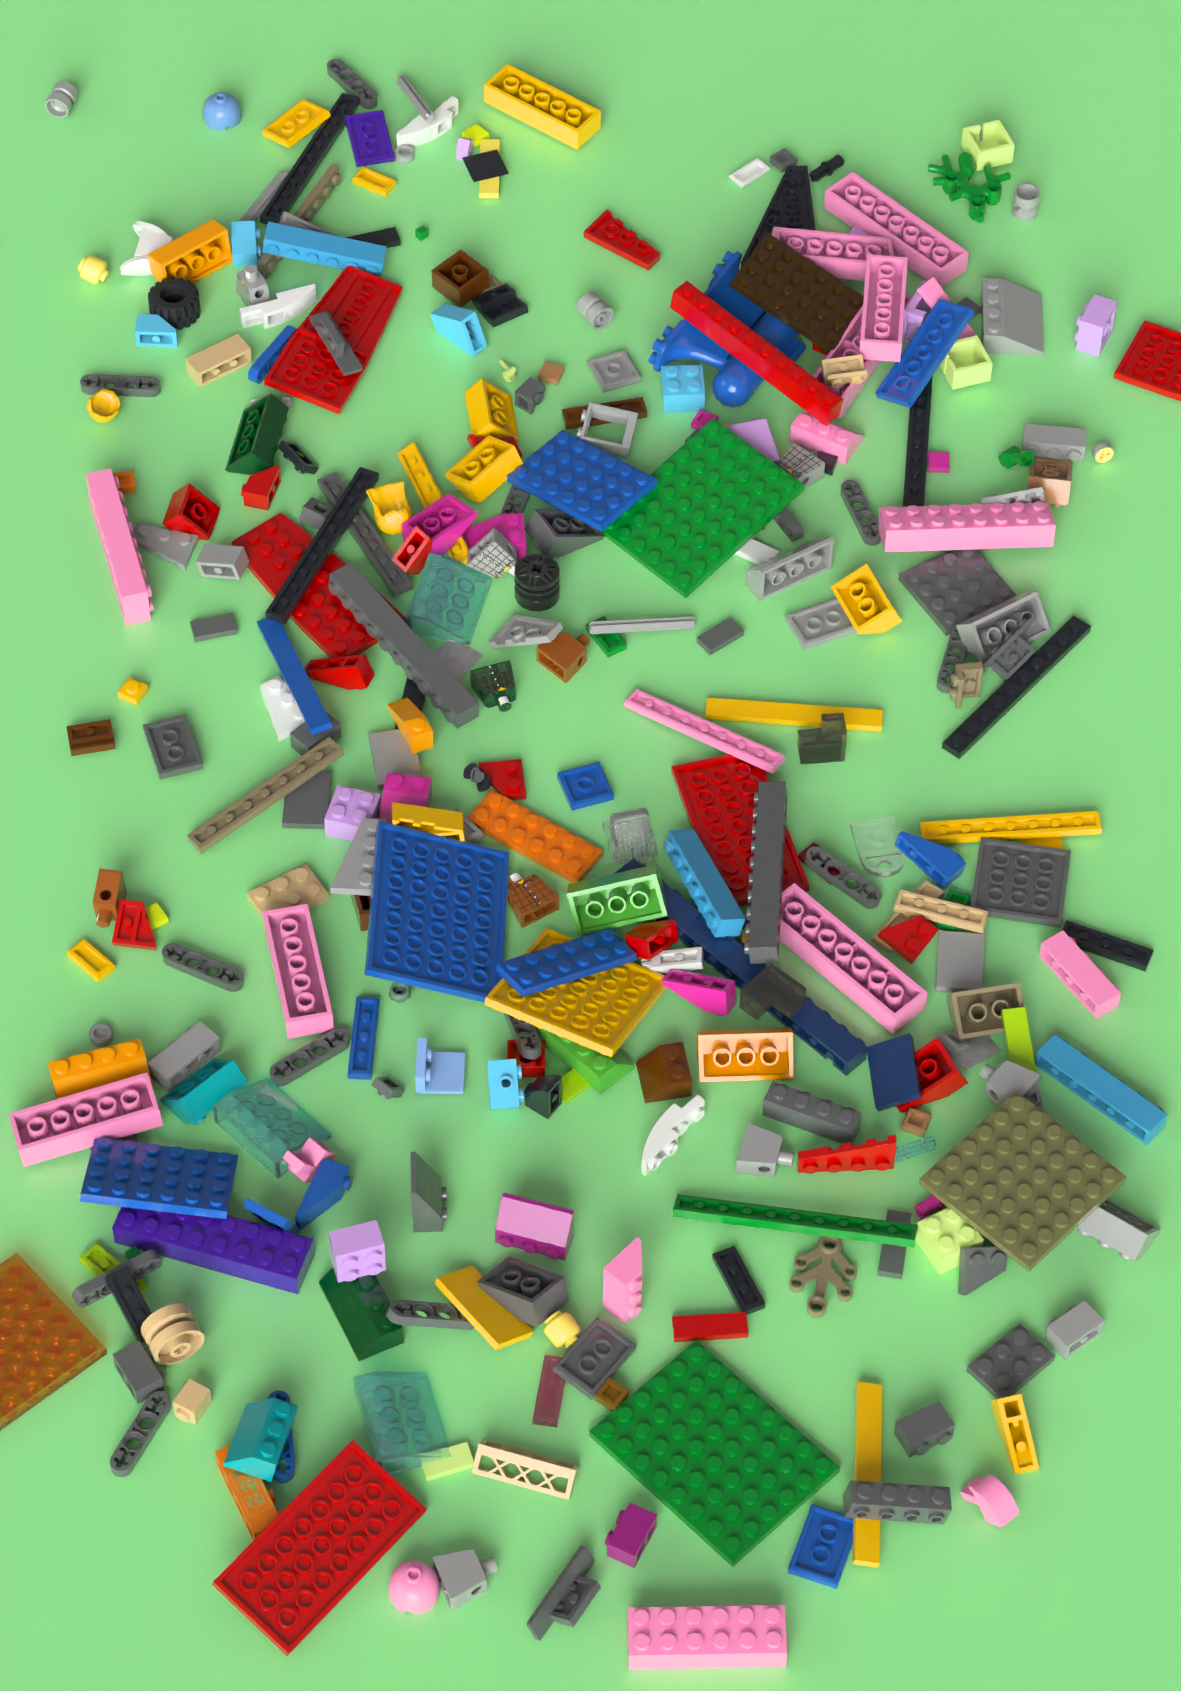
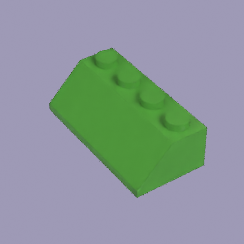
M657 864L568 884L567 897L578 936L668 916L663 883Z
M536 1027L540 1040H545V1048L570 1069H575L599 1094L603 1093L635 1068V1065L618 1050L612 1057H609Z

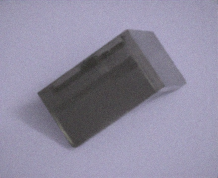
M843 713L821 714L820 728L798 730L797 748L800 764L845 761L847 730Z
M770 963L740 991L739 1008L758 1020L773 1006L791 1019L805 1005L807 989Z

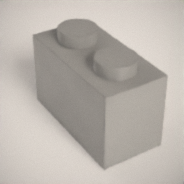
M205 544L196 560V564L202 577L240 580L249 564V559L243 546Z
M1084 1300L1078 1305L1074 1304L1069 1307L1060 1318H1053L1047 1325L1045 1339L1066 1359L1102 1334L1105 1320Z

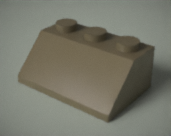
M1020 982L954 992L946 996L950 1019L958 1040L1004 1033L1002 1009L1024 1007Z

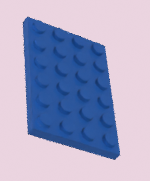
M564 430L560 431L527 458L520 467H517L507 475V482L601 532L658 485L657 478L584 440H580V438Z
M96 1138L93 1142L80 1194V1202L227 1219L238 1155L227 1152H210L203 1149H185L178 1146H161L153 1143L144 1144L133 1141Z

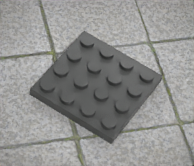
M977 549L952 550L899 574V581L945 636L951 634V630L955 625L1017 596Z
M981 837L970 907L989 911L988 917L1061 928L1071 850Z

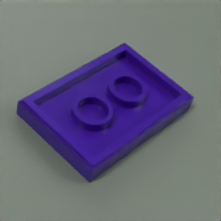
M383 110L345 116V124L356 167L395 161Z

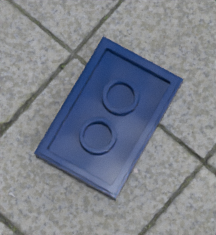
M812 1504L790 1562L788 1573L837 1589L853 1545V1518H845L842 1513Z

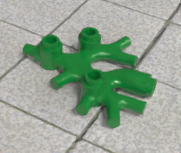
M963 152L958 157L959 172L952 170L948 155H943L941 158L943 166L929 164L928 172L943 175V177L933 178V186L942 185L943 191L949 195L951 202L960 198L967 199L969 201L968 214L972 220L978 223H982L985 220V204L994 206L1000 201L1002 189L1000 183L1011 179L1009 172L994 175L991 166L985 165L983 169L986 183L979 186L971 184L969 180L975 172V163L973 156L968 152Z

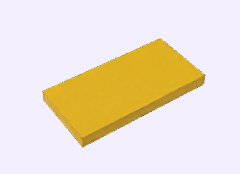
M473 1265L437 1277L434 1284L495 1350L532 1336L534 1331L527 1323L515 1318L478 1286L477 1281L483 1278V1276Z

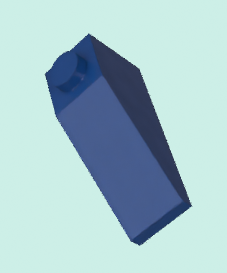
M903 831L898 834L894 844L943 890L962 875L966 866L963 858L950 848Z
M322 1159L295 1214V1223L299 1229L302 1230L340 1201L345 1191L350 1190L353 1177L350 1175L349 1166Z

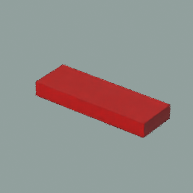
M746 1312L672 1316L674 1342L748 1338Z

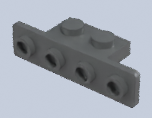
M325 311L311 315L310 321L343 375L346 376L362 371V365L329 312Z
M1034 615L1029 620L1024 618L1016 627L1019 630L1015 634L1010 632L1003 640L1005 644L1001 648L996 646L989 654L991 658L987 662L985 660L981 661L983 674L991 668L1006 681L1036 652L1035 649L1021 638L1036 620Z
M581 1545L528 1620L526 1625L536 1640L540 1641L553 1622L574 1627L600 1590L601 1586L598 1581L585 1577L594 1564V1559L586 1546Z

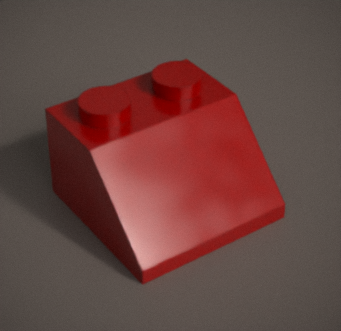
M189 483L173 493L162 524L170 530L198 535V538L201 540H209L220 507Z

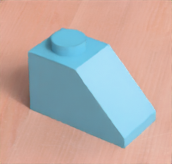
M137 314L135 327L137 346L178 347L176 329L159 315Z

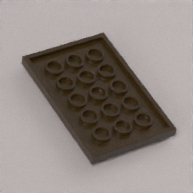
M768 232L729 285V287L828 353L837 347L851 321L862 307L864 296Z

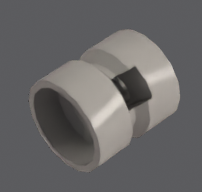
M57 82L45 102L47 112L56 118L68 116L72 105H74L78 97L77 89L68 82Z
M1023 183L1015 188L1012 214L1016 219L1031 221L1036 218L1040 198V190L1036 185Z
M595 292L584 294L577 302V312L584 319H587V322L596 330L603 329L613 319V310Z

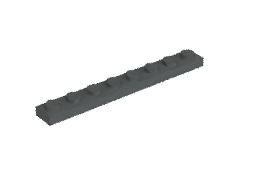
M336 472L317 479L318 487L331 506L334 507L346 486ZM360 508L347 528L393 597L413 590L412 582L405 572L391 560L394 556Z

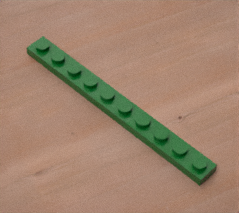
M677 1194L673 1207V1217L812 1234L914 1248L918 1233L917 1224Z

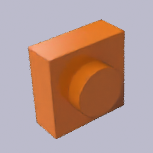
M134 471L113 473V477H118L120 489L117 490L119 492H136Z

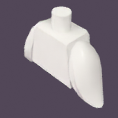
M137 220L133 228L140 239L134 258L127 260L120 266V273L127 276H150L153 274L150 270L147 254L173 241V238L161 228Z

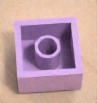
M1094 294L1091 301H1087L1084 314H1080L1077 320L1079 329L1074 338L1077 341L1076 350L1097 357L1100 356L1113 332L1117 301Z
M337 785L324 818L325 836L353 841L363 818H379L381 794Z
M377 1220L328 1232L330 1258L338 1283L353 1281L358 1277L377 1275L382 1271H386L385 1244Z

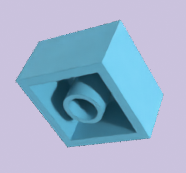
M702 364L661 366L660 384L663 413L699 412L700 409L704 411L705 388Z

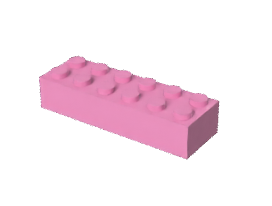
M774 227L772 231L774 237L838 279L865 281L867 254L894 256L891 238L784 227Z
M867 254L859 355L862 354L863 359L900 362L908 257Z
M308 904L262 911L264 932L287 1038L330 1032L334 1029L333 1013Z
M148 1072L8 1113L23 1167L93 1146L94 1139L96 1138L116 1140L163 1126Z
M785 1605L628 1607L629 1670L786 1667Z

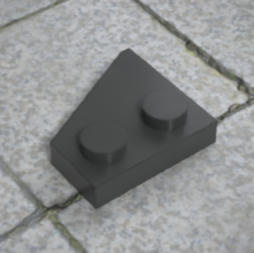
M996 1245L960 1247L958 1294L968 1295L1006 1271L1007 1254Z

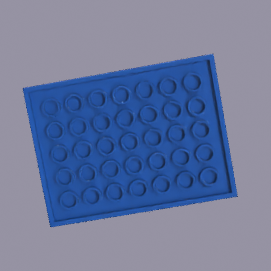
M379 821L376 826L365 975L485 1003L486 996L502 979L501 975L496 971L497 963L503 961L509 852Z

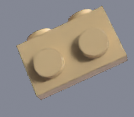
M862 354L825 359L820 362L825 386L831 385V387L835 388L844 385V383L857 385L863 383L868 376V370H865Z

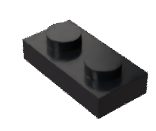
M283 440L280 442L278 448L283 452V457L295 465V470L301 474H315L319 467L296 443Z

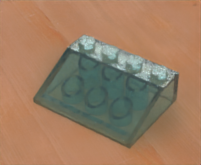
M429 553L406 615L407 625L416 635L470 645L492 579L449 556Z
M269 1078L231 1091L213 1105L214 1121L277 1179L289 1171L287 1167L289 1163L283 1159L288 1150L299 1153L309 1137L320 1140L323 1143L332 1137L330 1132Z
M376 1371L353 1377L354 1393L373 1459L389 1474L422 1467L423 1463L451 1457L449 1444L427 1372Z

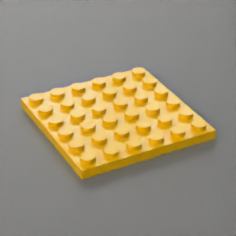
M546 928L523 955L573 940V938ZM630 962L521 997L502 978L486 996L484 1005L547 1030L559 1037L576 1042L581 1046L593 1049L603 1055L612 1057L667 990V987L661 982L664 975Z

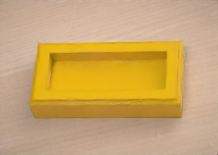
M364 166L352 178L354 184L384 197L396 187V180Z
M85 939L67 951V956L98 983L116 970L115 964Z

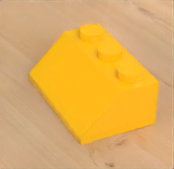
M482 378L464 392L471 434H475L477 437H487V435L514 437L516 443L520 441L511 395Z
M488 435L449 469L445 476L467 499L480 504L508 479L507 475L520 467L523 462L514 445Z
M865 564L831 586L858 634L884 633L902 622L868 564Z

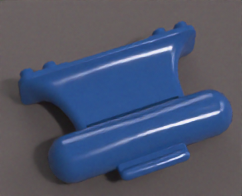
M727 251L722 260L726 264L721 265L718 263L712 272L715 276L710 281L709 288L704 294L792 361L796 362L806 349V345L796 339L799 333L729 287L731 281L739 272L742 254L738 251L734 254ZM686 319L680 320L675 328L670 326L665 328L662 336L666 339H656L652 346V349L655 351L648 360L649 363L654 365L653 370L657 372L661 371V366H666L680 359L698 360L719 369L720 371L712 383L713 393L722 405L732 408L741 407L747 403L764 381L761 376Z

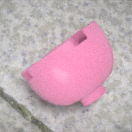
M410 1560L400 1564L393 1570L389 1579L388 1592L390 1600L402 1612L405 1610L413 1612V1614H421L430 1610L436 1604L440 1594V1581L435 1570L429 1564L422 1561Z

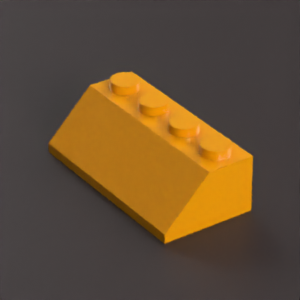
M214 219L147 254L150 270L157 282H161L165 278L175 277V279H178L180 277L183 280L191 281V284L233 262L227 229Z
M790 1027L696 1030L699 1082L794 1079L793 1032Z
M140 1038L47 1062L56 1099L147 1072L153 1088Z

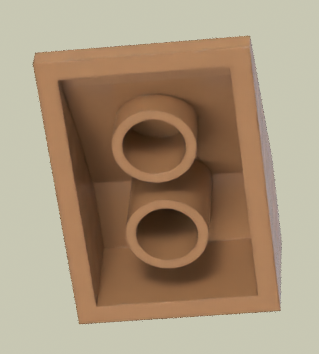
M1035 458L1033 465L1030 466L1027 490L1043 487L1046 502L1051 503L1055 507L1068 505L1073 462Z

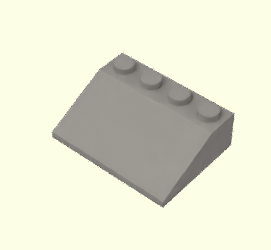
M983 278L981 288V341L987 353L1043 355L1041 294L1005 279Z

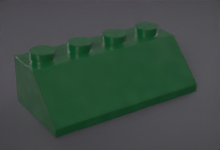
M268 394L243 410L225 470L227 472L254 475L273 466V459L278 450V442L283 434L282 429L287 420L289 409L288 406L273 394Z
M332 1268L319 1281V1285L358 1361L404 1343L403 1326L392 1323L386 1316L391 1303L376 1275H366L358 1277L353 1281L338 1283L334 1268Z

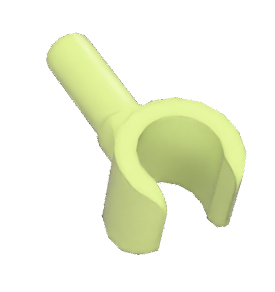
M500 360L499 363L505 370L503 372L504 379L507 382L516 379L517 376L514 374L516 372L515 367H509L504 360Z

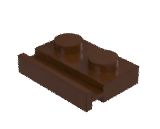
M110 719L66 726L71 756L116 749Z

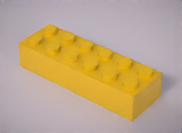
M506 64L484 84L485 103L577 150L601 129L600 110L509 64Z

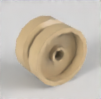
M176 1303L162 1307L149 1315L141 1326V1334L146 1344L149 1345L155 1362L159 1365L168 1366L187 1360L202 1347L205 1341L204 1333L199 1324L196 1323L192 1310L186 1304Z

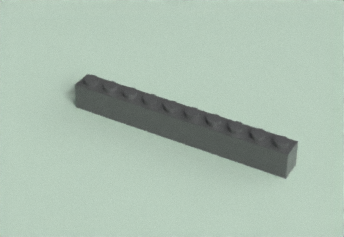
M351 563L329 574L328 587L330 592L341 600L345 609H349L354 614V618L358 623L364 625L368 634L379 642L383 651H387L392 656L397 666L400 665L403 668L406 676L410 680L413 679L421 693L426 694L430 698L433 706L442 711L449 723L452 722L458 729L479 717V702Z
M786 781L759 782L758 791H754V803L757 807H753V820L756 823L752 824V836L755 837V840H751V853H754V856H750V869L753 870V873H749V886L752 889H748V903H751V906H747V920H750V923H746V937H749V940H745V954H749L750 964L778 963L788 798Z

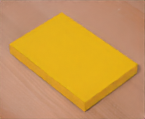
M302 99L263 129L262 133L264 137L290 148L331 115L329 110Z

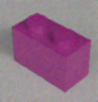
M629 1503L626 1510L620 1511L616 1520L618 1525L615 1530H610L605 1539L607 1556L635 1568L657 1528L658 1515Z

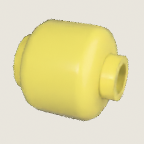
M94 255L84 257L78 267L80 277L94 285L99 284L100 281L105 282L109 275L107 262Z
M557 1311L544 1322L546 1324L544 1333L556 1348L566 1346L568 1349L578 1340L577 1335L580 1333L581 1328L569 1312L561 1313V1311Z

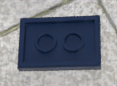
M910 1033L867 1047L874 1103L878 1112L922 1098L914 1041Z

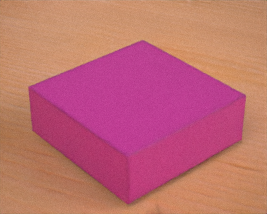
M700 409L691 422V428H703L713 418L718 421L719 416Z
M928 452V472L949 473V452Z

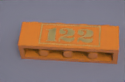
M229 1445L215 1451L216 1464L254 1541L282 1510H276L273 1504L276 1503L275 1496L271 1488L266 1489L264 1485L266 1480L223 1466L230 1448Z

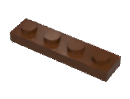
M643 397L600 403V405L638 413L637 419L647 417V409ZM588 405L562 409V418L566 430L583 427L584 422L581 421L583 409L587 410ZM592 418L590 426L613 422Z

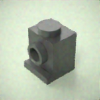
M530 377L515 390V406L532 415L534 407L539 405L544 399L545 385Z
M312 497L303 506L298 523L301 525L307 523L315 529H320L333 507Z

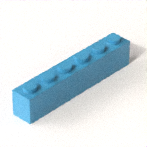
M268 221L262 253L342 270L347 266H353L381 277L387 246Z
M670 830L667 840L664 842V851L668 854L673 867L676 868L681 877V881L685 884L699 912L706 920L708 928H710L714 937L740 936L746 918L695 830Z
M1054 1034L1037 1051L1035 1060L1037 1067L1146 1145L1164 1129L1167 1114L1162 1108L1149 1102L1141 1093L1132 1090L1123 1080L1111 1075L1103 1066L1097 1065L1085 1053L1079 1052L1072 1047L1065 1039H1061Z

